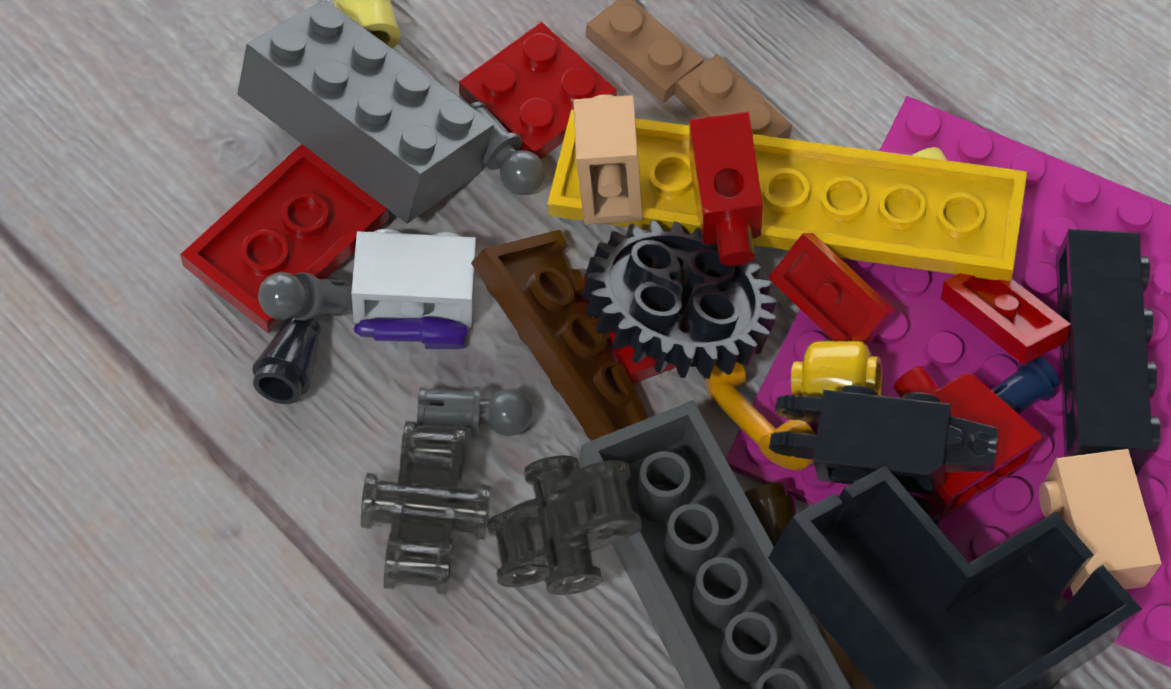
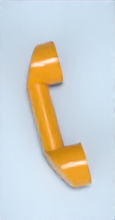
M736 362L730 375L725 374L715 365L710 379L704 378L709 399L712 403L715 401L759 446L760 451L765 457L782 468L790 470H802L813 464L811 459L782 456L781 454H775V452L769 449L771 433L786 431L816 435L812 428L805 421L789 420L776 429L736 389L746 381L743 365Z

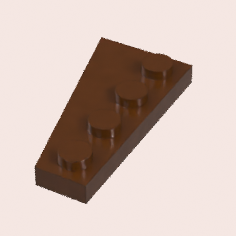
M561 230L482 249L471 262L472 266L485 283L488 292L495 298L517 330L520 339L534 355L550 379L554 389L570 408L586 436L593 441L647 419L648 416L624 365L612 361L607 352V341L611 338L609 333H597L596 327L599 318H592L586 314L587 306L582 298V291L585 285L579 269L569 270L562 255V252L568 245Z

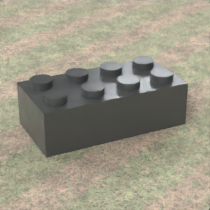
M321 0L246 44L237 95L406 224L480 174L494 123L327 0Z

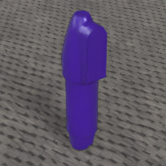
M423 316L422 318L375 317L360 320L354 326V332L360 337L374 338V341L421 342L425 344V349H462L465 347L467 325L454 320Z

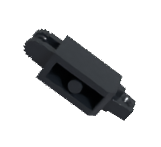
M849 385L842 387L841 391L824 390L823 398L787 394L777 397L775 406L777 415L790 420L819 423L817 435L786 431L771 433L769 449L775 452V454H781L782 456H794L796 458L813 460L818 481L853 484L886 466L908 492L931 494L945 484L946 473L994 471L998 449V428L952 416L951 404L941 403V400L936 396L912 392L904 394L903 398L878 396L875 390L868 387Z

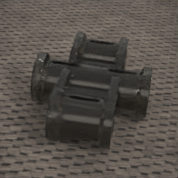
M406 420L402 437L398 482L379 480L377 473L367 472L362 495L361 528L371 529L374 523L391 525L384 566V589L394 590L397 584L435 587L437 594L447 595L452 564L454 531L474 533L476 540L485 541L491 485L481 484L478 490L460 488L465 463L467 426H457L455 431L418 428L415 421Z
M566 455L550 456L534 461L526 466L523 472L527 484L533 486L535 499L524 501L504 512L494 515L487 522L488 533L496 537L501 568L496 572L497 582L504 587H522L545 580L547 592L554 595L576 594L595 588L602 583L603 576L601 569L594 566L591 552L632 536L642 528L639 514L632 511L626 483L631 477L630 467L626 462L610 460L593 463L580 469L578 459Z

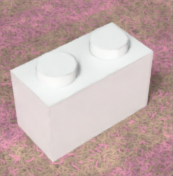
M380 229L375 232L357 231L351 292L354 322L359 323L360 320L375 317L422 318L423 316L454 320L467 325V328H472L475 269L471 262L475 259L476 237H461L451 232H439L433 235L402 234L392 229Z

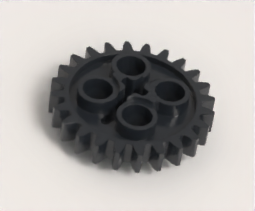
M655 220L650 222L647 233L635 224H629L626 236L616 231L611 232L608 244L599 242L595 255L590 258L584 277L586 282L582 291V297L589 300L586 314L588 316L600 317L596 327L597 333L614 332L615 337L611 346L614 350L626 346L635 349L632 356V362L634 363L642 361L647 356L653 358L655 372L661 373L667 363L675 365L680 378H686L690 367H696L705 379H710L715 365L727 375L732 374L736 362L747 367L750 365L754 353L761 354L776 320V316L772 313L777 299L768 296L772 285L771 281L757 279L761 268L759 264L736 266L721 264L717 244H704L700 228H696L692 235L684 234L680 223L675 221L670 232L663 231ZM680 268L682 277L681 283L679 281H676ZM678 314H681V315H683V318H682L681 323H680V326H679V328H678V318H677V317H678Z

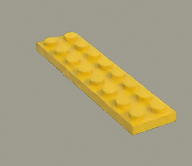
M571 109L547 206L549 216L584 221L576 161L574 110ZM635 118L642 221L600 224L629 227V224H635L642 230H648L650 222L655 220L663 231L670 232L675 221L680 223L684 234L692 235L693 231L696 228H700L690 172L689 125ZM753 134L763 202L761 236L753 239L754 246L790 250L802 233L812 232L839 258L956 275L962 273L991 280H1012L1027 171Z

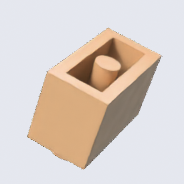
M598 95L588 99H574L576 161L584 225L642 221L633 95Z
M1122 449L1056 458L1045 480L1039 486V501L1042 513L1046 518L1057 512L1094 554L1070 585L1073 596L1092 572L1102 565L1105 566L1124 589L1145 587L1162 563L1129 450Z

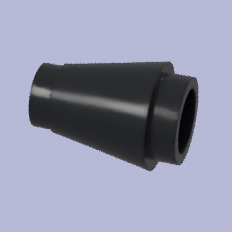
M293 317L287 319L286 323L283 324L255 361L252 367L255 376L253 385L261 396L275 403L292 404L298 400L299 396L308 392L319 340L318 337L321 332V327L315 319L296 320Z

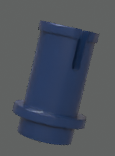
M1039 356L1025 365L1019 362L1018 370L991 390L1015 412L1020 414L1039 399L1048 401L1053 398L1054 389L1059 386L1060 381L1050 363Z

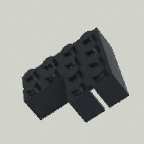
M886 466L845 487L839 497L834 493L792 516L768 557L774 567L874 689H1046L1108 649L1142 610L1104 565L1092 572L1067 603L1061 595L1064 594L1094 554L1057 512H1054L969 563Z

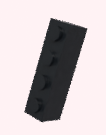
M1068 229L1056 255L1058 314L1071 324L1067 342L1060 345L1064 457L1128 449L1135 474H1138L1149 455L1157 452L1161 435L1159 418L1151 416L1150 398L1154 396L1156 390L1157 369L1154 362L1147 361L1146 344L1150 343L1153 333V312L1150 308H1144L1143 292L1148 287L1150 277L1149 258L1141 256L1139 233Z

